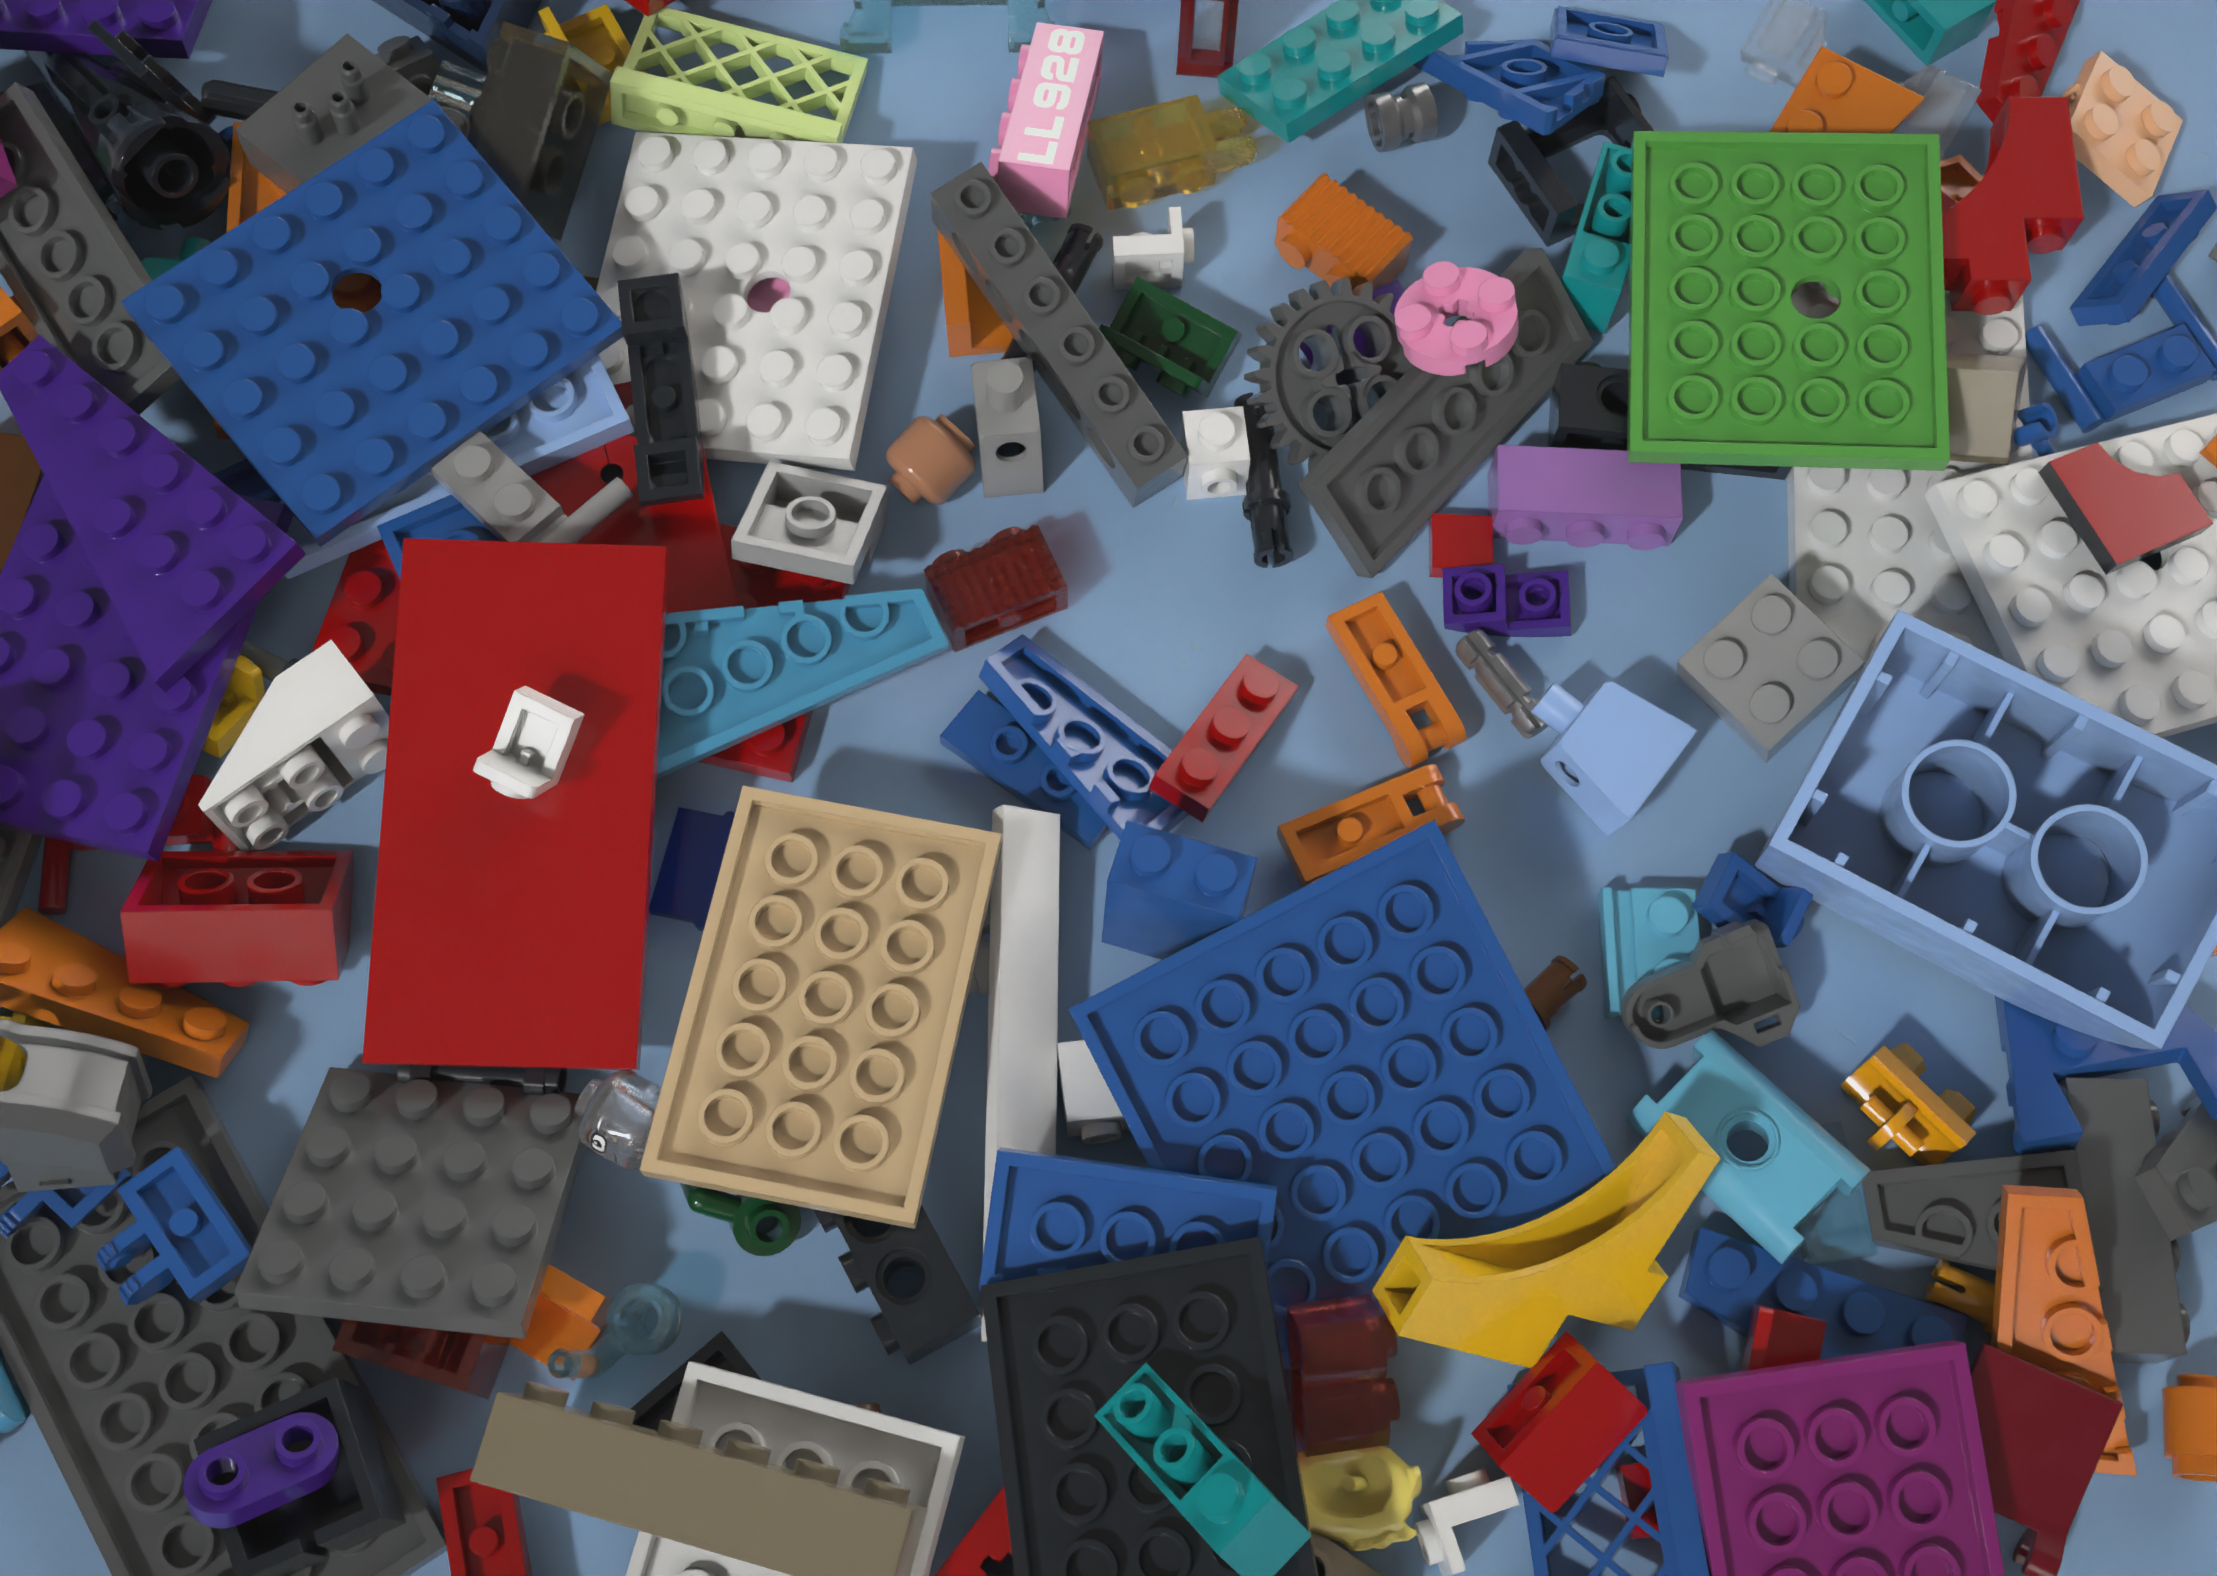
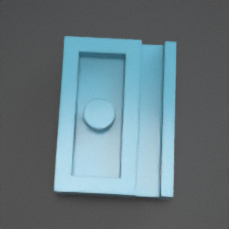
M1612 887L1601 888L1597 895L1605 1019H1615L1616 1016H1621L1622 999L1634 983L1689 960L1700 940L1698 912L1692 908L1696 899V889L1631 888L1629 891L1612 890ZM1658 1005L1652 1010V1019L1661 1015L1662 1005Z

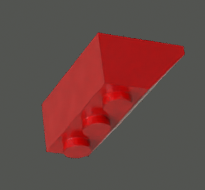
M353 850L162 851L158 862L147 860L120 911L129 983H153L162 988H175L194 982H223L232 987H244L259 981H292L297 985L312 986L324 983L327 980H339L350 943L354 876Z

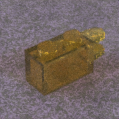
M1196 94L1087 121V158L1106 210L1110 211L1122 207L1135 208L1148 203L1150 200L1178 193H1195L1205 186L1215 184L1216 173L1235 169L1237 166L1248 165L1259 152L1251 136L1233 137L1242 133V130L1247 125L1245 116L1240 108L1228 107L1226 110L1219 109L1204 113Z

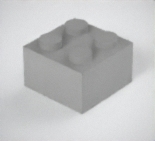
M1771 573L1677 661V676L1767 763L1856 681L1865 661Z

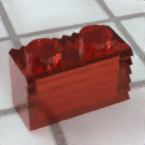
M1031 525L1027 530L1020 527L1004 529L995 534L989 543H985L982 547H974L970 552L963 549L947 551L938 556L932 565H928L924 569L928 597L954 652L966 649L1068 608V586L1038 525Z

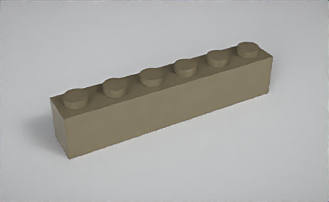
M527 1382L524 1393H496L469 1481L792 1576H910L928 1508L908 1503L910 1489L867 1478L865 1489L862 1490L838 1483L841 1470L830 1465L798 1458L795 1470L768 1463L771 1449L734 1439L728 1440L726 1450L718 1449L700 1443L703 1434L701 1429L673 1421L661 1420L658 1431L633 1424L636 1411L606 1402L593 1401L591 1411L588 1412L566 1405L569 1392L543 1384Z

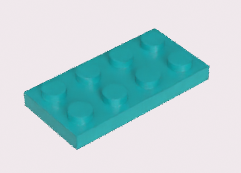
M1339 0L1217 75L1220 94L1290 143L1464 33L1463 15L1441 0Z

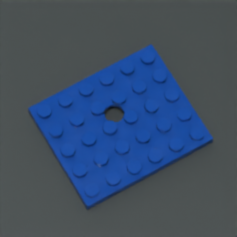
M434 99L120 301L130 317L319 547H322L430 472L432 467L479 431L483 434L624 337L622 322ZM352 273H365L373 276L382 285L381 300L373 309L364 313L352 308L341 309L333 300V292L336 284L343 277Z

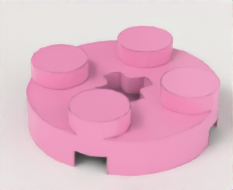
M1447 261L1429 265L1423 272V278L1414 282L1402 294L1394 313L1398 341L1403 346L1404 355L1409 362L1423 371L1442 376L1466 374V365L1477 364L1485 360L1486 367L1498 362L1512 348L1519 331L1515 289L1510 280L1478 268L1457 267L1454 263ZM1453 316H1466L1469 319L1467 321L1459 320L1454 326L1446 325V319Z

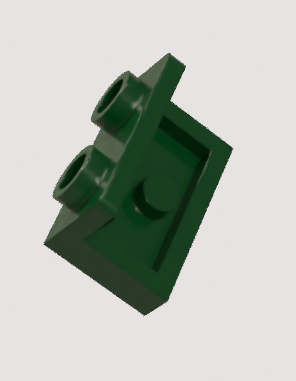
M1138 276L1110 327L1103 323L1099 327V330L1125 366L1136 371L1142 361L1160 371L1156 379L1157 383L1186 399L1191 390L1208 398L1242 336L1236 329Z

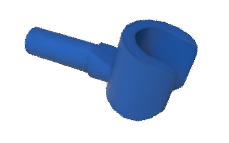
M2040 403L2019 410L2017 418L2020 419L2023 426L2018 427L2014 431L2013 440L2015 444L2019 447L2031 445L2039 457L2054 454L2055 451L2048 439L2057 435L2058 419L2051 405Z

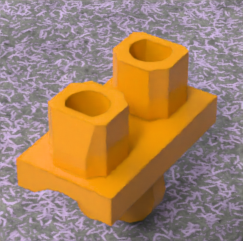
M1900 1043L1890 1050L1883 1045L1840 1085L1861 1106L1860 1109L1878 1126L1866 1139V1142L1876 1151L1892 1139L1908 1156H1913L1922 1166L1941 1164L1954 1152L1963 1148L1975 1136L1976 1132L1969 1126L1975 1114V1107L1959 1091L1945 1089L1937 1096L1919 1079V1076L1926 1070L1924 1058L1908 1043Z

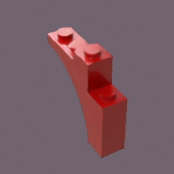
M2009 96L1989 130V156L1982 180L1969 194L1954 206L1942 212L1944 288L1950 291L1952 311H1974L1980 315H1995L2004 311H2011L2032 280L2028 252L2045 254L2055 250H2063L2084 219L2068 97Z

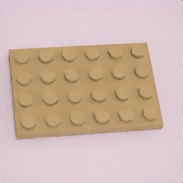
M742 786L642 1158L640 1172L646 1177L916 1229L1002 844L1001 833Z

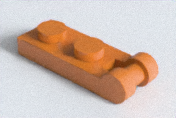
M1382 591L1327 617L1325 625L1327 631L1391 735L1396 752L1406 767L1412 768L1428 760V753L1441 746L1449 750L1466 741L1467 736L1462 721ZM1424 710L1431 724L1417 730L1410 716Z
M1429 764L1279 825L1276 835L1301 886L1304 887L1430 821H1436L1443 835L1460 827L1465 822V818L1457 803H1449L1441 788L1445 784V780L1437 765ZM1419 799L1425 812L1413 817L1406 801Z

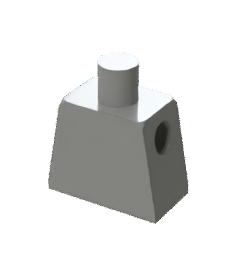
M1021 357L979 361L971 364L973 401L984 498L1043 493L1041 430L1032 359ZM1008 442L1019 443L1020 455L1014 457L999 455V446Z

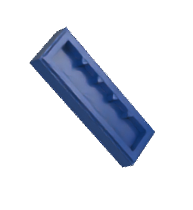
M980 690L973 695L941 733L940 742L944 747L1031 809L1060 814V829L1090 851L1108 830L1107 824L1010 712Z

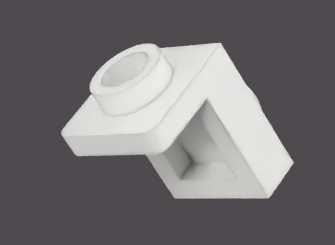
M526 685L514 690L493 749L477 758L473 771L491 780V786L503 795L516 799H534L558 784L585 714Z
M1486 1468L1445 1481L1450 1496L1418 1506L1423 1520L1414 1523V1528L1418 1531L1416 1535L1417 1541L1428 1566L1438 1563L1442 1576H1451L1466 1571L1452 1527L1520 1505L1510 1476L1490 1482Z

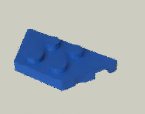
M1536 39L1508 40L1503 42L1465 41L1464 55H1448L1437 49L1413 64L1414 67L1465 93L1466 99L1482 102L1497 110L1501 118L1517 121L1542 135L1553 133L1603 96L1606 75L1585 63L1550 58V46Z

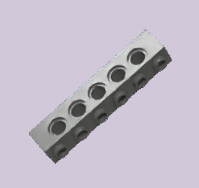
M983 163L976 164L931 193L933 223L1026 356L1032 359L1033 366L1131 506L1133 508L1182 477L1188 458L1187 453Z

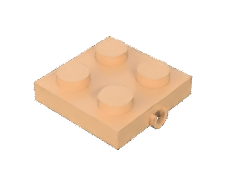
M2101 50L2084 62L2076 82L2061 97H2068L2076 159L2135 208L2153 196L2183 120L2175 114L2167 103L2160 101L2134 79L2125 67L2118 65Z

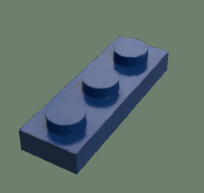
M2209 189L2160 195L2153 200L2069 309L2078 326L2120 325L2130 322L2139 313L2141 306L2161 280L2169 274L2171 267L2188 245L2198 236L2201 228L2217 209Z

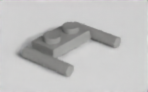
M479 431L471 436L428 472L430 476L436 478L450 494L500 541L578 543L633 497L628 486L616 477L567 517L561 505L485 435L489 431L484 434Z

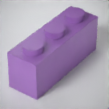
M1497 445L1487 474L1488 516H1492L1493 538L1506 539L1513 544L1527 545L1542 540L1563 541L1572 546L1582 548L1606 543L1628 544L1629 547L1636 550H1652L1660 546H1669L1683 520L1681 464L1627 462V451Z

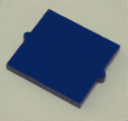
M678 807L649 906V913L651 915L694 923L697 930L704 931L735 816L734 812L728 811L722 816Z

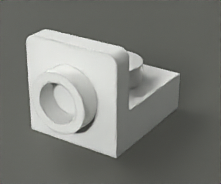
M1169 207L1167 234L1152 235L1140 232L1129 236H1113L1112 239L1113 290H1129L1137 276L1158 288L1182 287L1184 264L1194 263L1193 228H1182L1181 207Z

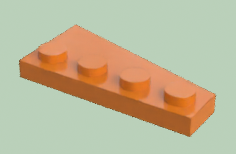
M1821 46L1769 132L1892 134L1904 121H1907L1921 108L1925 97Z
M26 906L0 929L1 1007L73 1031L126 1042L138 1047L142 1054L217 1079L246 1043L249 1022L182 987L162 988L153 983H129L126 958Z
M2002 1184L1991 1345L2123 1403L2121 1390L2117 1386L2111 1356L2113 1348L2109 1327L2104 1318L2098 1289L2100 1281L2084 1198L2077 1189ZM2124 1405L2094 1473L2137 1476L2134 1456L2129 1447L2124 1419H2126Z

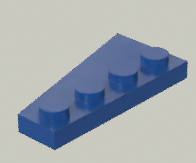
M1022 634L985 660L979 678L1120 840L1127 820L1170 832L1189 815L1149 789L1154 774L1172 750L1029 638Z

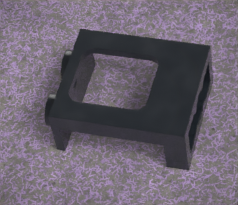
M1613 75L1606 78L1603 96L1599 99V102L1587 107L1551 134L1542 135L1536 131L1527 134L1517 121H1511L1498 127L1488 164L1544 244L1549 247L1575 235L1584 203H1576L1548 164L1546 158L1597 135L1607 137L1613 144L1631 148L1634 131L1654 130L1642 115L1636 98L1626 93Z

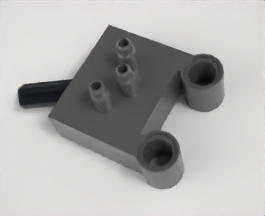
M348 33L280 91L214 79L204 83L201 90V107L207 114L244 120L235 131L249 164L286 193L291 192L432 101L430 97ZM440 106L476 149L470 124L466 116L454 108Z

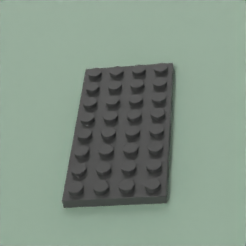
M190 1075L140 1105L131 1140L136 1157L134 1165L126 1168L132 1176L123 1184L178 1146L189 1154L253 1249L269 1207L202 1083ZM14 1181L1 1187L0 1216L11 1205L18 1202L28 1193L18 1192ZM117 1190L85 1221L74 1228H71L45 1204L15 1233L7 1238L0 1234V1349L112 1576H235L221 1528H211L199 1523L191 1515L187 1506L183 1488L184 1477L190 1464L198 1457L193 1439L334 1377L362 1387L407 1523L345 1551L327 1548L330 1558L290 1576H409L447 1551L445 1533L441 1523L329 1318L240 1308L234 1291L241 1274L201 1303L190 1300L174 1278L171 1284L160 1292H156L153 1297L148 1298L145 1302L126 1306L119 1296L120 1291L118 1287L160 1254L154 1245L151 1244L147 1251L132 1259L124 1267H120L115 1271L104 1272L96 1260L98 1258L96 1252L106 1242L113 1240V1237L137 1221Z

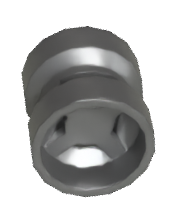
M1420 82L1408 85L1400 95L1392 96L1388 92H1381L1369 95L1366 98L1365 118L1367 129L1373 146L1378 152L1382 153L1397 149L1401 142L1408 138L1416 143L1435 139L1437 136V107L1433 94L1426 83Z

